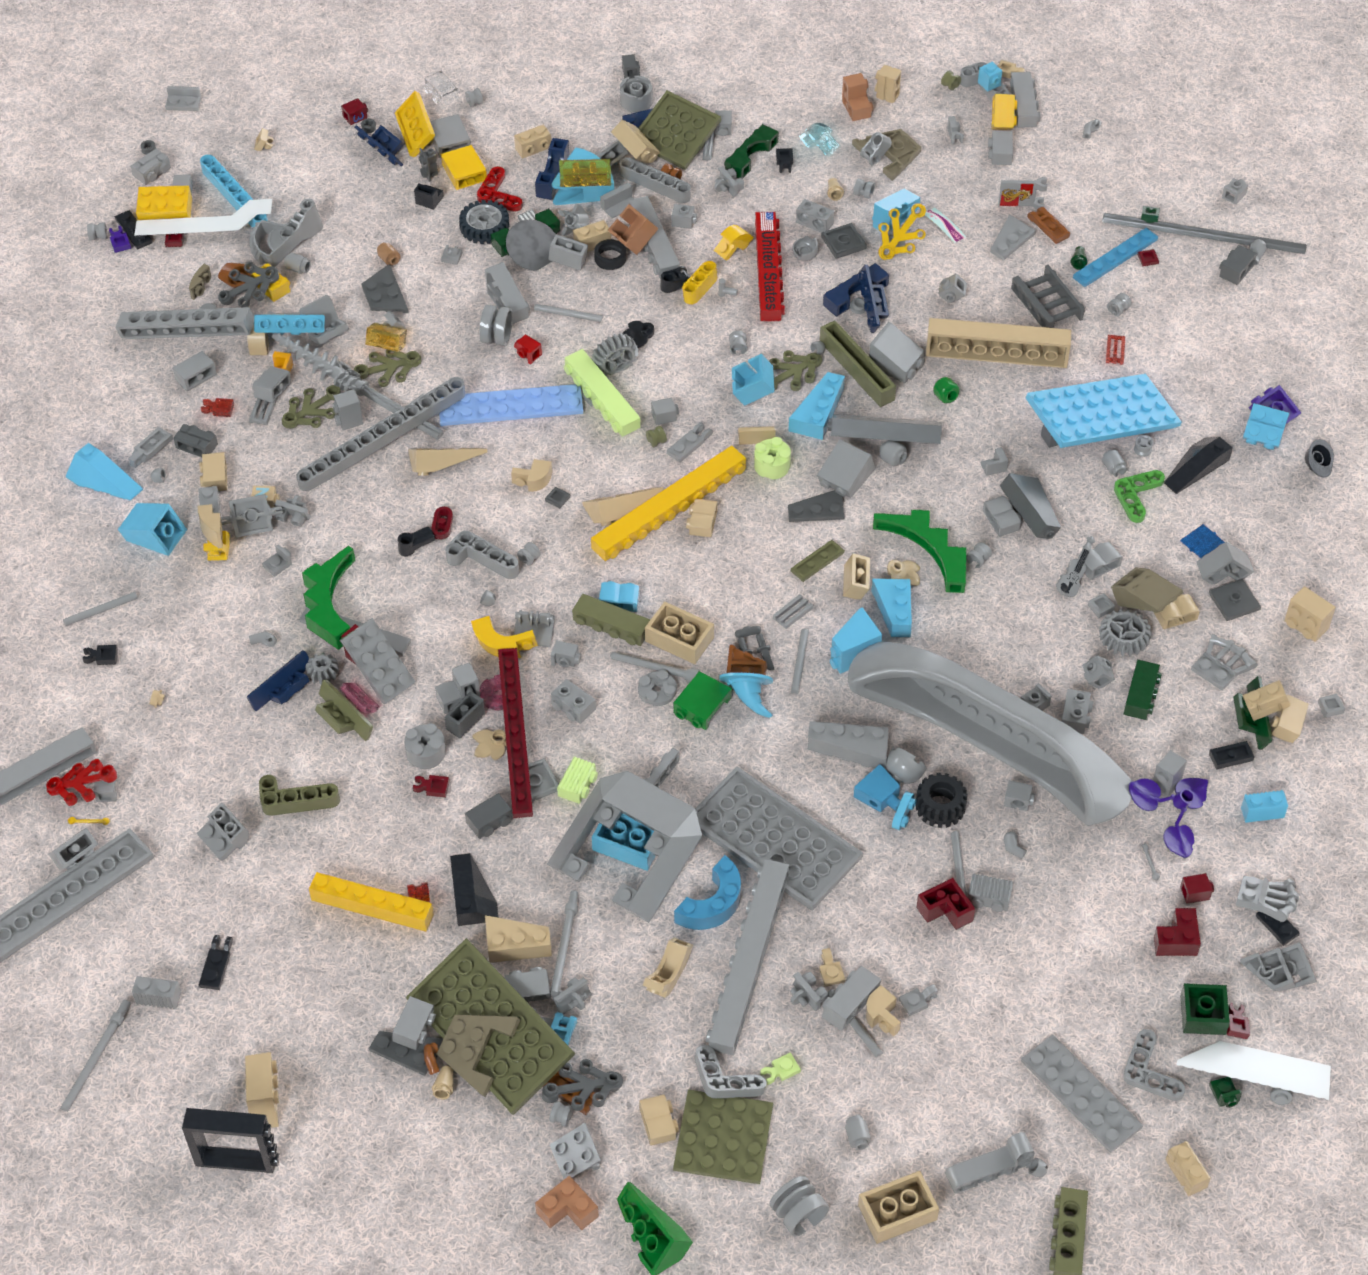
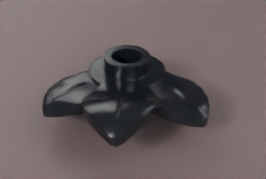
M632 321L628 323L629 328L622 334H627L633 338L637 348H641L648 342L649 338L653 337L655 328L649 322Z

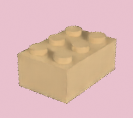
M665 601L645 627V642L693 664L697 663L714 639L713 623Z
M921 1171L859 1194L858 1207L876 1244L938 1220L939 1207Z

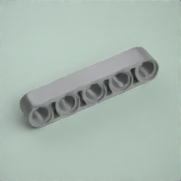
M625 157L620 160L621 177L679 203L690 201L691 186L689 183L632 158Z

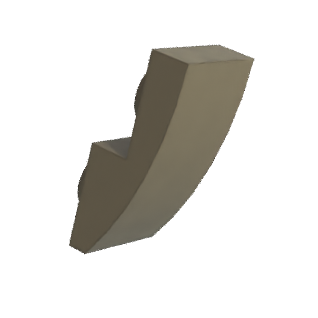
M205 263L196 271L189 285L191 299L193 300L203 295L205 291L204 283H208L211 279L210 267Z

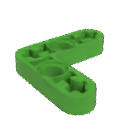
M1153 470L1121 478L1115 482L1114 492L1132 522L1141 523L1145 520L1146 510L1136 493L1162 486L1165 479L1163 472ZM1141 481L1144 485L1137 486L1134 482ZM1132 499L1134 503L1128 504L1125 500Z

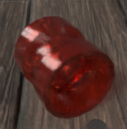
M428 882L421 883L418 886L414 884L407 885L408 897L430 902Z

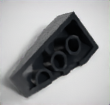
M1205 437L1189 448L1164 481V484L1175 494H1178L1230 461L1233 447L1221 437Z
M471 854L450 856L458 926L486 923L485 915L499 918L497 902Z

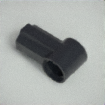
M424 527L413 533H401L397 539L398 552L401 556L408 557L416 549L435 541L432 530L429 527Z

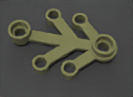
M390 347L386 349L387 357L379 355L377 352L369 354L371 362L383 364L370 368L364 364H359L355 366L354 371L361 375V379H365L371 374L386 371L378 379L379 386L386 387L389 385V379L398 367L404 366L395 375L396 381L402 383L406 380V375L410 369L421 364L422 358L416 351H409L405 354ZM396 357V358H399V359H401V360H397V361H396V360H393V359H390V358Z
M787 350L783 353V360L785 362L795 361L802 363L790 364L782 363L777 358L770 359L769 362L773 365V370H787L774 377V391L778 388L780 382L793 375L794 378L790 383V388L792 391H799L801 389L802 370L808 368V372L805 373V382L809 384L814 383L815 368L822 364V357L816 353H810L806 356L794 355L792 351Z
M335 385L327 387L326 395L312 404L311 399L314 397V390L311 388L305 389L303 391L302 410L297 413L296 409L300 406V400L297 397H292L289 400V412L285 413L282 417V425L288 429L295 428L298 425H311L313 428H318L322 424L320 418L314 417L309 419L303 417L325 416L327 419H333L336 415L333 408H318L330 400H334L333 395L340 394V388Z

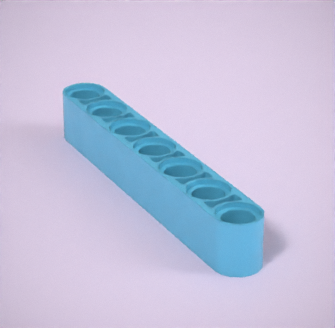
M204 155L200 158L202 173L236 210H239L249 200H253L214 156ZM258 214L248 224L251 227H255L256 222L261 220L268 221L267 215Z

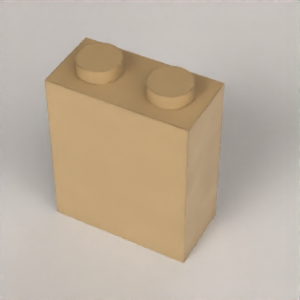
M621 120L611 131L635 159L647 164L657 159V155L660 152L635 125Z

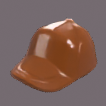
M226 263L221 268L218 278L230 287L236 288L245 282L233 281L229 277L231 270L237 269L241 274L252 277V274L244 269L245 264Z

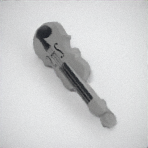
M1093 536L1087 537V542L1083 546L1078 559L1069 561L1066 574L1060 575V579L1056 584L1058 592L1066 597L1076 596L1079 587H1081L1079 580L1087 569L1084 562L1091 550V545L1095 543Z

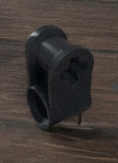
M680 266L663 272L660 278L661 291L672 293L682 289L683 284L691 277L687 273L686 267Z

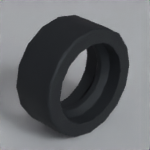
M614 239L599 242L594 248L596 265L605 270H615L622 267L626 262V247L624 244ZM608 250L620 253L618 257L613 259L604 258L600 254Z

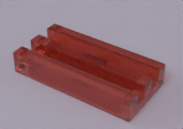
M1108 335L1106 363H1120V365H1123L1125 336ZM1111 339H1114L1113 358L1110 357ZM1118 340H1121L1120 358H1117Z

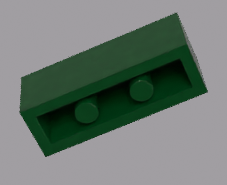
M1137 659L1123 715L1147 720L1148 714L1152 715L1155 703H1151V700H1156L1158 692L1155 684H1160L1162 673H1159V664Z

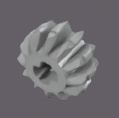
M324 652L320 656L315 653V658H309V663L306 664L308 678L312 679L314 684L318 681L322 684V681L326 679L331 682L330 678L336 680V674H339L336 658H333L331 654L326 656Z

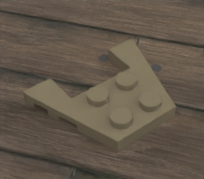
M902 129L882 133L889 137L892 142L891 147L884 155L893 163L883 167V173L891 181L921 152V146ZM872 135L866 136V139L863 140L853 139L852 145L860 152Z
M454 1015L437 1055L477 1092L486 1097L494 1079L475 1071L492 1032L497 1031L513 1038L521 1020L518 1017Z

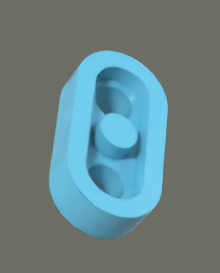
M908 791L904 793L893 818L892 828L899 831L902 827L906 828L909 821V811L914 809L917 801L913 793Z

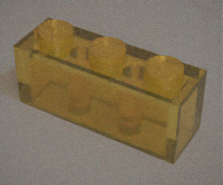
M610 159L559 160L560 187L611 186Z

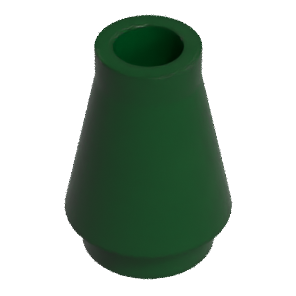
M1082 246L1075 248V252L1070 260L1074 269L1081 270L1088 263L1085 248Z

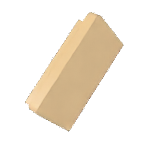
M774 426L738 428L739 445L757 444L766 439L774 438L776 434Z

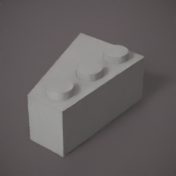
M504 262L486 268L487 293L498 309L501 307L512 308V324L529 318V304L522 297Z

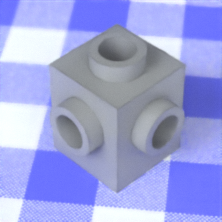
M955 273L940 282L938 294L946 302L953 303L965 296L967 283Z
M1096 655L1082 665L1085 679L1090 685L1098 689L1105 687L1115 680L1112 664L1108 659Z

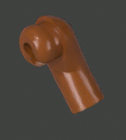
M435 1042L427 1043L423 1048L424 1061L429 1074L433 1075L440 1071L434 1057L439 1048Z

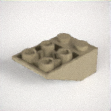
M1135 567L1111 586L1118 606L1155 613L1163 611L1168 604L1174 602L1178 596L1184 593L1182 589L1152 570Z

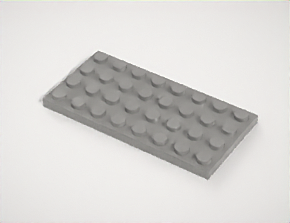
M736 767L695 808L702 834L757 873L759 867L764 865L765 859L789 864V878L784 892L811 911L817 907L863 857V852L739 767Z

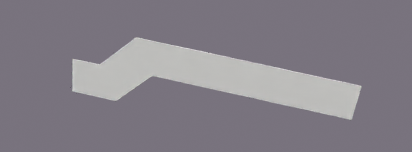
M272 199L249 200L231 216L137 220L134 236L240 230L256 215L271 214Z

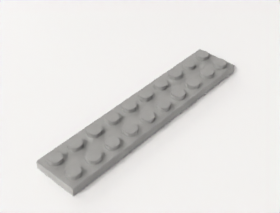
M129 828L1 914L0 963L154 858L153 853Z

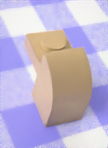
M253 324L250 335H247L250 355H268L267 333L254 332Z
M534 459L531 470L513 467L511 471L512 483L517 486L527 485L529 492L545 488L551 479L552 461Z
M882 985L868 997L866 1020L872 1028L879 1023V1027L883 1032L895 1036L900 1031L901 1023L890 1013L896 1007V997Z

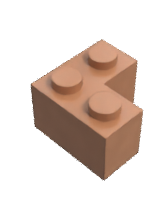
M862 73L843 77L842 102L852 121L870 118L873 111V104L869 102L866 93L869 87L868 81L864 79Z
M570 1175L535 1202L536 1213L549 1228H552L568 1215L583 1230L599 1217L598 1206Z

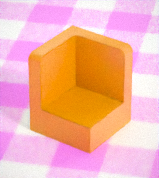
M274 351L272 356L274 367L291 372L293 366L292 354Z

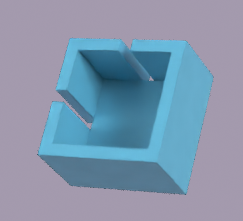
M763 354L748 360V363L758 373L746 362L732 367L733 395L744 406L775 392L773 365Z

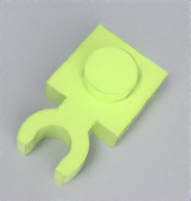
M790 1052L773 1060L772 1068H762L760 1074L761 1076L766 1073L771 1075L770 1078L766 1079L767 1085L775 1081L776 1077H780L781 1081H784L800 1073L801 1069Z

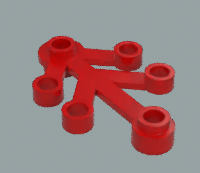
M99 759L92 760L86 768L82 763H76L62 778H51L46 783L47 792L51 796L60 795L68 806H73L77 803L78 798L73 792L69 793L66 790L73 787L86 802H90L96 797V794L91 788H86L84 784L102 780L112 783L117 779V771L112 765H105L103 767ZM92 771L99 772L98 774L88 776Z

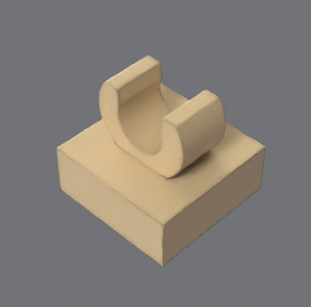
M261 129L256 137L254 150L261 151L263 147L267 150L272 148L273 144L270 143L274 139L268 136V130Z

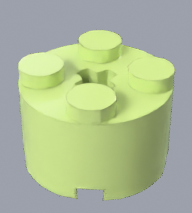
M781 438L766 439L755 445L754 468L758 475L769 479H779L788 473L791 464V450Z

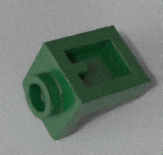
M1143 206L1141 220L1147 223L1158 222L1160 208Z
M1230 1077L1221 1078L1209 1083L1219 1107L1226 1105L1227 1108L1237 1105L1240 1101L1242 1092L1240 1089L1236 1090Z

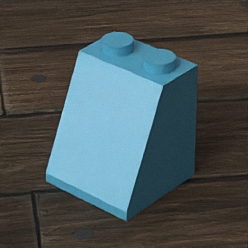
M137 503L118 528V531L128 542L169 556L187 531V528L170 504Z
M863 607L832 638L830 664L840 674L849 670L853 659L858 653L870 645L882 642V633Z

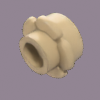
M161 689L160 691L153 690L149 704L155 706V708H157V705L162 706V701L165 697Z

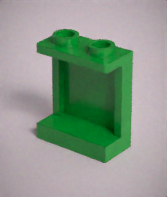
M699 671L673 702V713L681 720L686 719L690 721L695 728L707 730L708 722L724 702L728 704L732 699V688Z

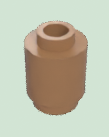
M383 242L377 247L378 256L387 265H396L399 262L400 253L390 243Z

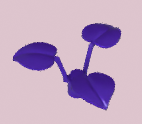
M1144 778L1130 782L1129 792L1132 800L1142 810L1154 811L1158 807V802L1162 803L1173 800V805L1177 809H1181L1175 822V827L1169 826L1166 828L1163 839L1170 851L1183 858H1188L1193 852L1194 834L1190 827L1187 825L1179 826V823L1187 811L1186 807L1198 809L1203 806V802L1207 798L1208 780L1202 778L1182 779L1175 786L1176 795L1172 794L1165 798H1159L1161 796V789L1151 779Z

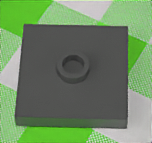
M852 223L821 233V238L835 259L867 249V244Z
M1243 579L1209 590L1208 594L1226 621L1261 610V605Z

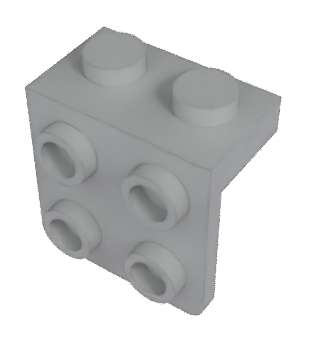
M328 295L309 303L299 310L300 315L325 316L324 332L308 333L309 338L319 345L329 342V339L341 336L344 331L349 329L347 323L338 318L331 297Z

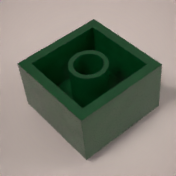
M1184 983L1180 995L1183 1033L1226 1035L1230 1024L1227 985Z

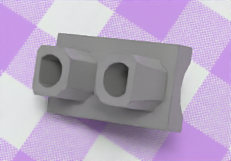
M723 166L718 168L720 176L715 180V189L718 192H726L728 190L733 197L737 196L738 191L744 189L742 178L736 179V172L733 168L725 170Z
M295 495L293 499L288 498L287 502L276 500L275 506H282V509L276 511H283V514L275 515L277 520L286 522L288 515H292L291 523L301 527L305 519H310L311 515L308 514V509L305 508L306 503L301 502V496Z
M811 971L803 975L797 972L793 975L795 978L793 985L795 987L791 989L793 994L791 1002L793 1005L800 1003L803 1007L809 1003L814 1011L819 1010L821 1003L828 998V992L822 986L816 990L811 988V986L816 984V978Z
M574 977L568 981V988L562 991L559 989V994L552 996L559 1013L564 1015L574 1007L580 1010L585 1008L583 1001L590 997L592 993L584 977L580 980Z

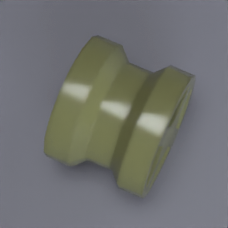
M950 70L941 79V84L948 86L951 91L961 83V77L954 75Z
M661 426L655 427V430L646 431V438L653 448L659 443L667 442L665 431Z

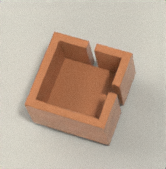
M628 204L619 216L629 223L630 227L628 228L620 220L616 219L608 231L633 253L638 255L659 228Z

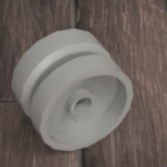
M485 305L480 322V341L482 343L491 344L495 340L496 345L507 346L512 331V308L501 307L498 310L496 306Z

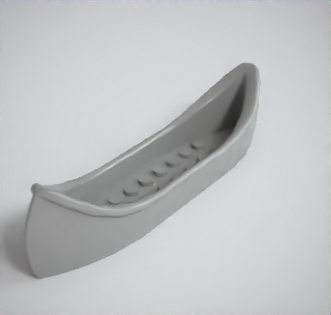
M878 642L858 653L849 667L848 685L853 693L933 723L1020 771L1056 797L1087 826L1103 823L1115 818L1128 807L1132 799L1129 792V783L1132 780L1092 741L1067 724L949 659L928 650L906 644Z

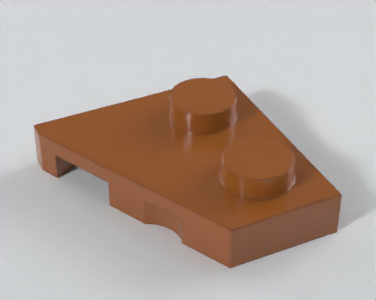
M734 645L729 646L726 673L766 675V661L755 658L752 654L746 651L743 652Z

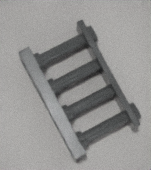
M1048 264L1045 265L1044 275L1027 282L1023 281L1019 275L1012 278L1011 289L1041 327L1054 328L1055 322L1076 315L1080 321L1083 320L1085 313L1083 304L1075 298L1057 276L1056 271L1052 270ZM1047 281L1052 286L1037 293L1031 292L1029 289ZM1056 292L1061 297L1044 305L1038 300ZM1063 304H1067L1070 308L1053 316L1047 311Z

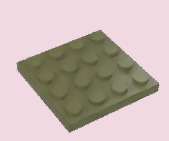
M666 90L638 129L660 152L657 155L658 157L686 170L722 119L721 116Z
M688 1089L673 1171L760 1184L773 1102L741 1097L711 1098L705 1092Z

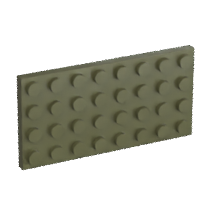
M467 938L405 997L408 1000L411 996L434 1005L433 1013L436 1016L432 1027L443 1039L454 1015L518 1017L521 1020L513 1038L497 1031L492 1032L475 1071L494 1079L489 1090L512 1115L523 1107L576 1054Z

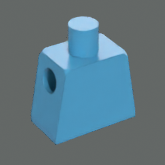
M879 764L854 787L853 797L879 812H882L887 806L897 811L901 801L897 798L900 793V785Z

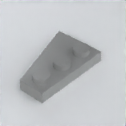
M1009 214L991 247L990 253L1004 261L1036 234V230Z

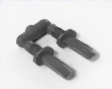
M746 626L743 629L736 630L735 636L738 638L737 642L740 650L753 654L751 649L748 650L743 637L756 635L759 645L756 649L757 653L761 652L763 660L767 663L768 670H775L769 653L771 647L766 645L763 634L760 633L761 627Z

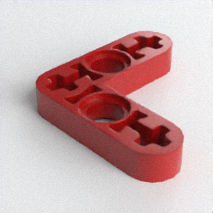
M499 166L493 167L477 191V200L482 203L481 200H485V202L492 200V203H494L497 199H503L504 201L498 202L499 205L502 204L509 211H520L523 207L520 197L497 191L505 179V169ZM495 184L493 187H488L487 185Z

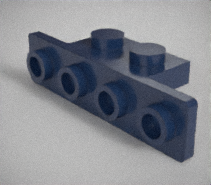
M357 125L354 127L361 139H368L367 143L372 148H379L377 151L383 157L387 155V159L393 165L403 166V163L395 155L403 147L404 143L385 127L380 125L372 136H369Z
M864 264L858 272V280L861 283V295L864 298V310L868 318L867 325L870 328V332L875 333L880 327L879 319L888 318L889 311L883 285L872 284L869 266Z
M302 650L247 695L253 710L258 711L270 700L282 705L289 701L290 697L297 691L304 688L310 681L308 676L303 674L306 671V664L309 663V656L306 651Z

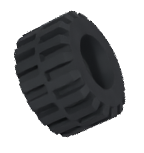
M936 773V776L931 774L928 776V779L924 778L922 784L920 783L916 796L918 816H923L922 821L925 823L930 821L929 825L932 827L934 824H938V828H942V825L945 824L947 828L951 827V822L954 825L957 824L958 819L961 820L963 818L967 804V789L963 787V782L961 780L957 781V777H950L947 773L945 775ZM944 796L950 799L951 802L941 804L935 802L932 798Z

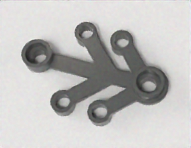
M247 262L244 265V269L250 274H259L260 276L256 278L241 274L237 269L231 270L229 277L233 281L245 283L230 291H221L218 295L219 301L223 305H231L234 297L247 291L245 296L238 300V305L241 308L249 307L252 296L257 301H262L265 298V293L270 283H275L279 279L278 269L274 266L263 269L255 266L252 262ZM262 283L260 289L256 290L257 286Z
M583 1059L580 1062L579 1070L583 1074H590L598 1078L592 1080L573 1071L572 1066L566 1063L559 1070V1075L564 1078H570L577 1083L560 1086L548 1083L543 1087L541 1097L547 1103H554L561 1094L581 1091L579 1096L572 1098L571 1103L573 1110L581 1111L593 1090L603 1087L600 1092L594 1093L592 1097V1104L595 1107H602L609 1093L616 1092L622 1087L623 1077L614 1071L603 1072L593 1067L592 1061Z

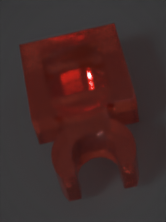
M216 398L215 402L203 399L204 406H201V412L204 414L212 412L213 416L231 417L234 399Z

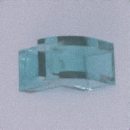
M823 123L812 124L799 136L808 148L817 145L828 157L840 146L830 135L833 130Z

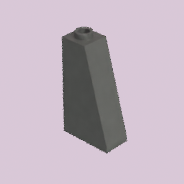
M1009 473L1000 484L1005 495L1036 537L1044 539L1053 538L1061 526L1039 479Z

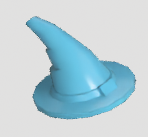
M725 673L719 675V680L727 683L728 686L731 685L739 699L758 715L767 718L772 717V714L761 704L762 700L759 694L761 693V685L772 684L773 678L754 673Z

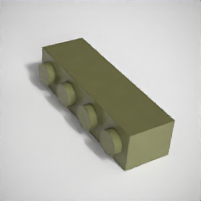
M586 594L581 595L572 609L573 620L577 624L590 626L596 632L608 633L615 639L626 640L630 645L642 646L645 641V627L651 620Z

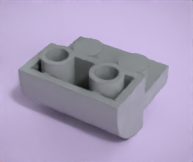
M222 802L207 816L210 820L196 833L221 861L226 859L236 848L241 849L244 847L249 838L248 830Z

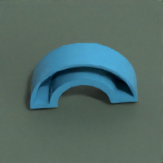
M726 855L712 868V881L719 888L717 893L705 900H693L686 897L674 910V923L688 929L706 930L720 926L733 916L740 903L741 878L736 865Z

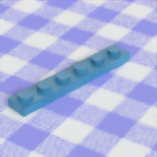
M1147 228L1141 230L1073 274V279L1084 287L1088 286L1136 255L1139 251L1156 242L1158 236Z

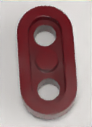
M442 506L434 512L431 530L434 538L438 540L446 539L450 535L453 512L449 507Z

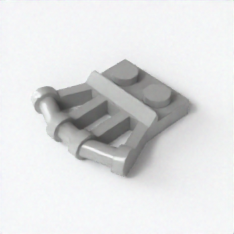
M1212 634L1207 651L1191 666V670L1223 691L1236 676L1256 668L1258 664L1250 658L1245 648L1238 647L1232 640L1218 638L1217 635ZM1214 644L1224 647L1215 657L1211 655ZM1229 651L1235 653L1226 664L1220 661ZM1240 658L1246 664L1236 669L1231 668Z
M1244 875L1236 906L1263 912L1278 921L1284 922L1288 919L1291 912L1296 911L1299 894L1295 891L1296 885L1292 879H1287L1284 882H1269L1266 877L1264 880Z

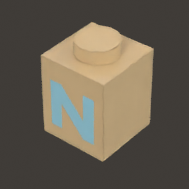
M253 486L251 497L266 494L268 505L270 508H274L276 500H280L275 486Z

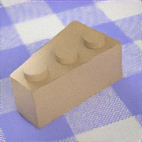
M271 1052L245 1056L248 1112L264 1114L267 1117L268 1123L271 1124V1128L279 1127L277 1113L279 1095L278 1090H276V1088H279L277 1075H274V1073H278L277 1061L272 1060Z

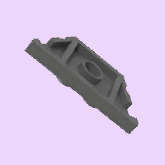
M390 265L385 266L361 283L371 311H402L405 314L409 313Z

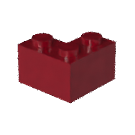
M954 878L918 894L916 908L927 923L945 915L955 930L974 920L975 908Z
M1175 908L1172 918L1173 926H1156L1154 934L1156 956H1198L1201 941L1196 908Z

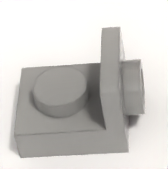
M279 544L275 546L277 553L262 563L263 567L274 577L292 565L290 551L287 548H282Z

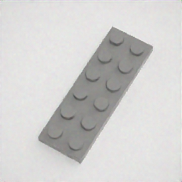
M1053 1034L1021 1058V1062L1110 1153L1142 1129L1143 1125Z

